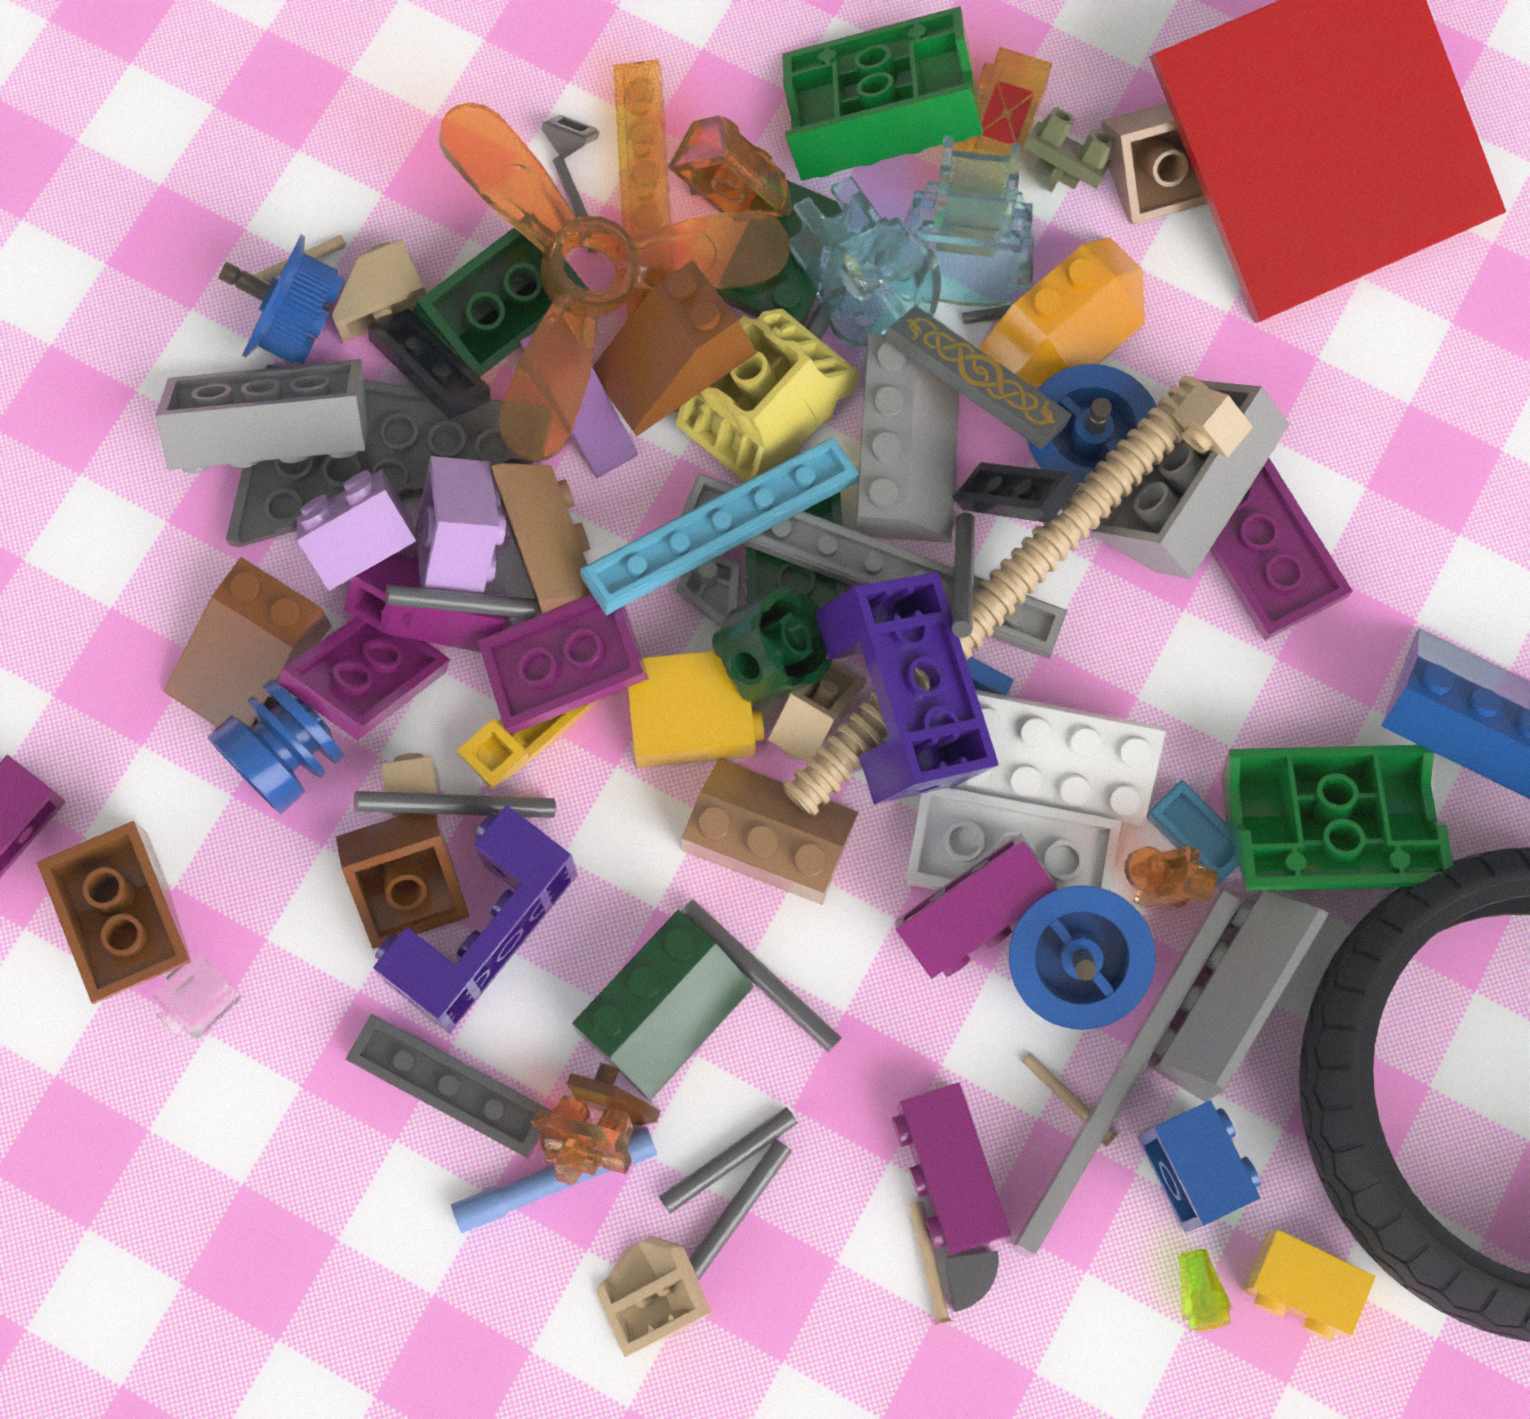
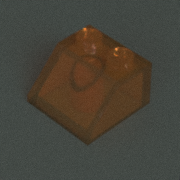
M717 115L692 121L668 165L672 172L733 224L790 214L793 206L786 175L772 162V157L768 152L749 142L739 133V127L726 117Z

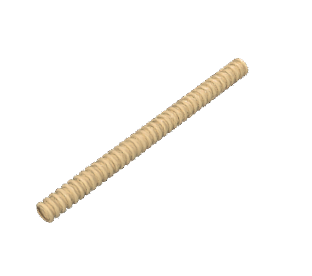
M1183 376L1179 380V387H1172L1168 392L1169 397H1162L1159 400V408H1151L1147 414L1148 419L1142 418L1138 422V430L1131 429L1127 433L1128 440H1120L1116 445L1117 451L1110 450L1106 455L1107 461H1099L1096 464V473L1089 472L1085 476L1086 483H1078L1079 487L1076 489L1075 494L1067 501L1068 504L1065 510L1050 523L1043 522V526H1036L1032 530L1033 537H1025L1021 542L1022 548L1015 547L1011 551L1012 558H1004L1000 562L1001 569H993L989 574L990 580H982L978 586L980 591L973 592L972 633L965 638L959 637L966 660L972 656V648L979 649L982 646L983 637L990 638L993 635V626L1000 627L1004 623V615L1011 616L1015 612V604L1022 605L1025 602L1026 593L1033 594L1036 591L1035 583H1043L1047 579L1046 572H1054L1058 567L1057 561H1065L1069 555L1067 551H1075L1078 548V540H1085L1089 536V528L1096 529L1100 525L1099 518H1107L1111 513L1110 507H1118L1121 504V496L1128 497L1132 492L1131 485L1138 486L1143 480L1142 475H1149L1152 472V464L1159 465L1164 458L1163 453L1170 454L1174 449L1173 443H1180L1183 440L1182 433L1184 429L1172 414L1196 385L1208 388L1197 378ZM915 667L914 679L923 690L929 691L930 681L927 674ZM875 691L871 693L872 701L870 703L864 701L860 705L861 712L859 714L852 713L849 716L850 723L848 725L841 724L838 727L839 734L837 736L830 735L827 738L828 745L825 748L819 746L816 749L818 756L815 759L809 757L805 761L807 767L804 770L797 769L794 772L796 778L792 782L786 780L783 783L786 795L806 814L816 816L819 813L817 806L820 803L826 805L830 801L828 795L831 792L838 793L841 790L840 783L842 781L849 782L852 779L851 772L854 769L857 771L862 769L859 756L885 742L884 738L888 736Z

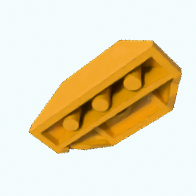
M1111 237L1082 244L1013 303L978 349L1032 387H1040L1051 376L1069 367L1084 364H1100L1144 326L1145 310L1142 267Z

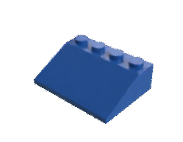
M1419 628L1412 641L1381 727L1530 799V681Z

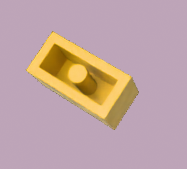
M1276 1229L1266 1233L1243 1290L1256 1296L1253 1304L1258 1308L1281 1318L1284 1317L1287 1311L1305 1320L1302 1326L1304 1330L1322 1339L1333 1341L1335 1335L1339 1337L1353 1335L1376 1276Z

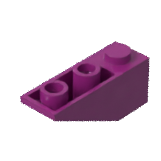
M398 552L351 578L343 609L384 634L481 652L478 640L505 630L509 620V616L386 605L385 592L387 585L421 588L418 564Z

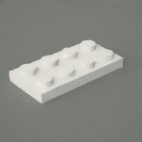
M976 690L999 766L950 788L1121 820L1122 823L1145 826L1166 734L1165 727Z
M952 788L923 793L919 801L905 884L939 890L1021 833L1056 881L1058 889L1068 886L1088 885L1111 891L1122 821Z

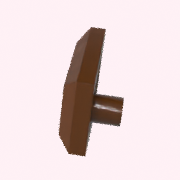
M600 1063L594 1079L570 1073L567 1085L573 1096L585 1106L638 1125L651 1124L658 1121L661 1113L660 1110L623 1089L614 1086L619 1069Z

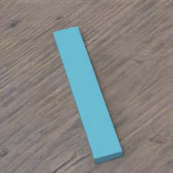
M831 437L580 569V577L604 613L608 615L857 483L860 473L835 438Z

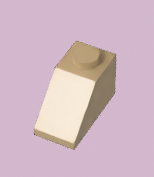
M403 239L393 243H379L370 248L366 254L357 258L332 314L342 343L368 333V325L407 308L413 312L417 300L426 294L424 284Z
M832 660L831 668L823 679L797 689L790 694L768 741L779 746L786 755L793 759L804 762L809 757L815 759L818 756L816 749L819 746L825 748L828 745L827 738L836 733L863 690L867 680Z

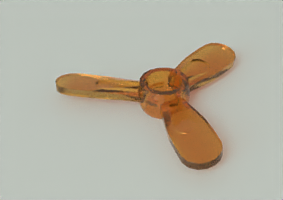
M472 102L455 105L446 112L440 124L438 143L445 158L494 211L543 252L540 261L541 283L552 304L520 357L499 414V435L506 448L519 458L529 461L548 460L559 454L566 446L574 429L591 375L598 319L615 313L628 301L634 288L651 289L691 260L695 262L714 289L756 285L775 277L788 261L790 250L788 234L780 221L766 212L749 210L689 218L631 237L618 223L601 216H582L577 218L541 162L502 116L488 106ZM575 248H591L602 253L613 264L615 269L614 280L611 285L603 291H589L575 285L566 276L563 269L565 257Z

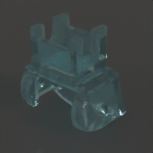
M944 136L938 181H928L924 191L915 190L914 198L911 200L905 214L899 237L895 280L899 287L933 301L982 307L1012 305L1032 288L1033 203H1024L1023 192L1018 191V167L1021 144L1011 143L1010 155L1000 156L952 150L953 137Z
M852 175L831 185L830 192L841 207V213L828 218L820 212L809 197L794 204V211L803 223L801 232L789 238L786 245L818 289L817 296L821 303L826 302L825 307L829 312L830 327L833 334L842 344L855 350L867 346L869 335L886 336L889 327L915 305L932 317L934 316L941 291V274L935 253L905 226L899 217L891 219L887 217L881 218ZM844 285L848 291L834 298L831 294L832 290ZM859 315L866 316L871 324L869 326H860L855 322L854 318Z

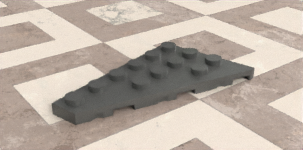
M268 364L266 365V368L280 367ZM364 380L367 418L365 451H358L356 454L346 458H333L329 454L309 456L307 459L296 463H284L280 459L264 460L254 466L242 468L226 541L229 546L242 547L297 531V517L302 515L300 511L302 506L320 495L325 494L328 499L346 490L343 484L348 479L365 470H369L372 475L382 469L397 495L403 501L423 494L430 456L490 461V466L499 463L533 464L543 461L552 420L551 409L490 399V402L449 420L418 388Z

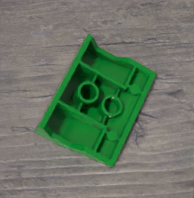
M961 6L782 54L783 87L791 116V129L785 131V138L801 181L815 177H827L842 170L858 166H870L881 160L905 154H917L928 148L952 142H964L971 137L983 135L979 97Z
M1418 744L1229 749L1221 776L1226 822L1245 891L1414 887L1416 884L1422 883L1436 874L1444 876V872H1433L1439 868L1445 871L1453 866L1447 825L1437 820L1431 787L1434 752Z

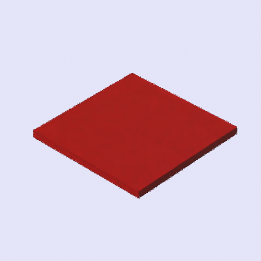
M1278 0L1149 56L1254 323L1264 321L1507 213L1426 0Z

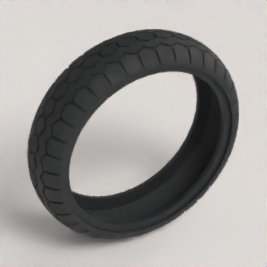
M1530 847L1486 851L1454 860L1453 866L1445 871L1442 868L1433 871L1444 872V876L1436 874L1428 880L1416 884L1414 887H1399L1360 920L1334 954L1315 992L1303 1033L1299 1088L1306 1139L1320 1181L1341 1220L1366 1253L1401 1286L1441 1313L1485 1332L1505 1338L1530 1342V1274L1493 1261L1468 1246L1448 1231L1414 1194L1400 1172L1387 1145L1376 1104L1373 1071L1377 1033L1388 997L1403 970L1429 939L1438 932L1480 918L1503 915L1530 916Z

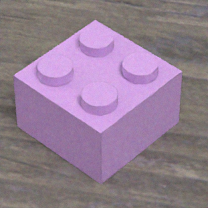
M430 456L415 526L421 588L483 594L486 582L494 581L496 573V554L494 548L495 545H502L504 542L506 521L505 516L499 515L497 512L500 504V491L497 483L492 480L490 461Z
M382 469L372 475L369 470L362 471L343 484L346 490L330 499L325 494L320 495L300 509L302 515L297 517V542L328 591L416 542L412 517Z

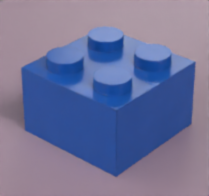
M1211 1100L1175 1116L1137 1137L1185 1233L1203 1227L1261 1199L1256 1189L1261 1185L1254 1165L1248 1157L1240 1158L1231 1140L1236 1137L1233 1124L1224 1109L1219 1108L1216 1110Z

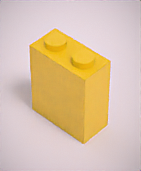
M714 651L642 658L649 679L628 687L637 769L716 761L719 759L755 757V741L764 740L762 711H752L751 702H747L740 696L737 686L728 676L721 658Z

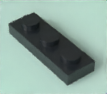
M409 308L368 325L369 341L449 420L490 402V386Z
M980 462L952 498L963 511L1050 523L1065 510L1068 504L1067 501L1079 485L1068 472Z

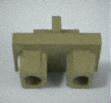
M1054 107L1042 123L1038 121L1022 148L1038 156L1039 159L1034 168L1050 176L1044 187L1045 190L1052 193L1058 182L1075 190L1080 180L1097 189L1112 163L1108 158L1114 139L1104 132L1095 129L1091 130L1083 145L1070 139L1067 135L1076 119L1058 107Z

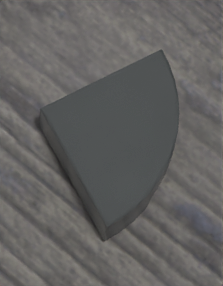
M998 1251L945 1259L953 1312L973 1306L988 1293L998 1272Z

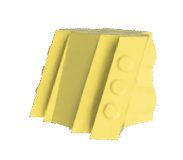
M782 308L763 311L757 319H750L743 315L739 322L757 354L680 406L675 424L744 483L793 458L804 442L819 426L821 427L825 421L832 420L837 400L853 396L859 376L857 369Z

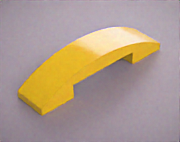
M598 700L512 735L504 729L501 719L496 721L493 718L456 751L457 755L492 789L548 748Z

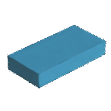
M1183 779L1148 811L1146 818L1215 887L1239 866L1227 823Z

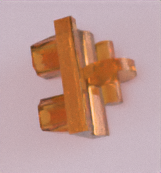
M1148 846L1135 849L1128 855L1124 867L1126 879L1132 887L1139 891L1135 894L1133 903L1145 908L1168 903L1181 907L1186 906L1190 899L1201 903L1210 901L1218 872L1199 865L1201 851L1190 846L1164 852Z
M563 1095L551 1113L538 1109L531 1124L534 1128L541 1131V1146L543 1151L546 1152L545 1162L556 1165V1179L560 1183L573 1185L579 1180L582 1173L595 1175L598 1167L627 1174L633 1162L627 1148L634 1129L629 1114L625 1111L609 1107L604 1110L597 1125L587 1123L591 1115L587 1104L580 1099Z

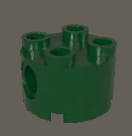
M786 587L765 594L732 609L722 621L720 630L713 635L712 648L715 654L721 658L728 676L737 686L740 696L747 702L753 703L758 700L771 701L823 679L831 668L832 659H826L827 650L815 614L820 608L806 594L802 593L796 596L789 592L792 588Z

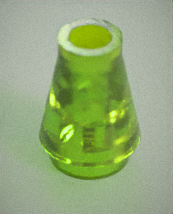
M1198 1249L1178 1255L1182 1320L1188 1321L1190 1332L1209 1331L1231 1324L1229 1311L1233 1310L1234 1307L1210 1260L1208 1250Z

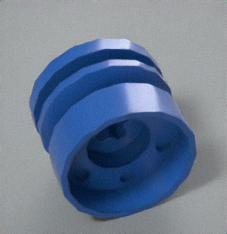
M270 679L262 686V689L276 705L269 711L258 699L251 696L247 703L258 720L252 728L231 715L207 739L254 790L282 815L305 793L301 782L294 774L296 769L302 766L313 775L322 778L326 772L312 755L319 750L335 765L345 755L335 743L331 729L309 705L283 688L275 680Z

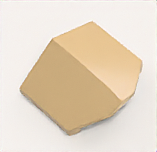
M650 1236L627 1248L607 1279L603 1280L596 1290L624 1358L674 1336L712 1314V1310L684 1246L654 1236Z

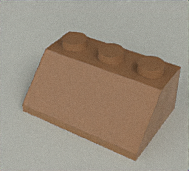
M1167 103L1101 121L1103 132L1114 139L1108 160L1112 161L1109 170L1127 218L1132 225L1207 204Z
M499 463L491 466L494 480L500 491V503L534 598L537 600L540 615L592 594L580 577V569L587 565L583 552L589 551L591 548L582 522L573 525L567 510L575 507L567 480L557 481L551 465Z
M719 759L699 793L681 837L682 851L823 905L859 812L829 801L826 805L820 803L817 806L819 813L816 816L808 815L786 795L782 782Z

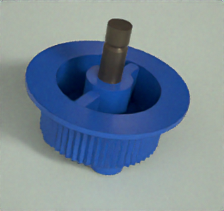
M300 234L280 276L275 275L271 283L245 270L241 271L239 267L227 261L225 262L218 279L229 285H235L237 289L262 301L258 309L262 313L241 356L246 358L256 348L260 347L292 364L296 361L303 365L316 340L315 338H318L330 314L328 311L331 304L325 302V300L332 304L335 302L346 278L337 274V269L304 253L305 235Z
M1099 364L1069 367L1051 376L1038 389L1042 394L1072 414L1067 426L1042 450L1028 440L1027 444L1034 460L1041 469L1068 472L1077 484L1081 482L1086 483L1085 476L1089 472L1096 473V464L1099 461L1106 462L1107 453L1110 450L1117 451V443L1120 440H1128L1127 433L1131 429L1138 430V422L1142 418L1148 419L1147 414L1150 409L1158 407L1149 391L1138 380L1119 369Z
M1076 885L1063 887L1035 901L1019 919L1009 946L1010 973L1014 986L1022 1000L1044 1020L1069 1029L1087 1030L1101 1028L1125 1017L1141 1002L1147 993L1155 970L1156 955L1154 941L1142 915L1130 902L1120 895L1096 886Z

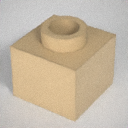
M1200 385L1194 387L1172 414L1184 429L1182 433L1184 441L1193 449L1203 454L1209 450L1229 457L1253 428L1229 395Z
M406 753L396 756L393 759L394 762L381 764L384 792L441 794L438 770L432 756L424 757L420 753ZM391 813V814H392V816H399V815H403V814H406V813Z

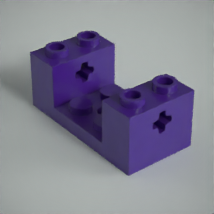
M939 572L854 586L815 612L829 660L863 653L888 733V741L859 756L873 805L954 787L999 766L960 639L952 632V613ZM915 667L927 674L930 681L929 691L923 690L914 679Z
M508 805L504 807L499 815L492 812L483 820L475 833V837L478 840L474 846L484 867L513 888L515 892L510 889L506 890L492 907L490 914L494 918L482 933L474 930L464 940L457 951V955L461 958L456 965L407 926L400 935L396 933L389 935L375 954L378 962L373 966V969L384 982L449 1034L578 876L572 854Z

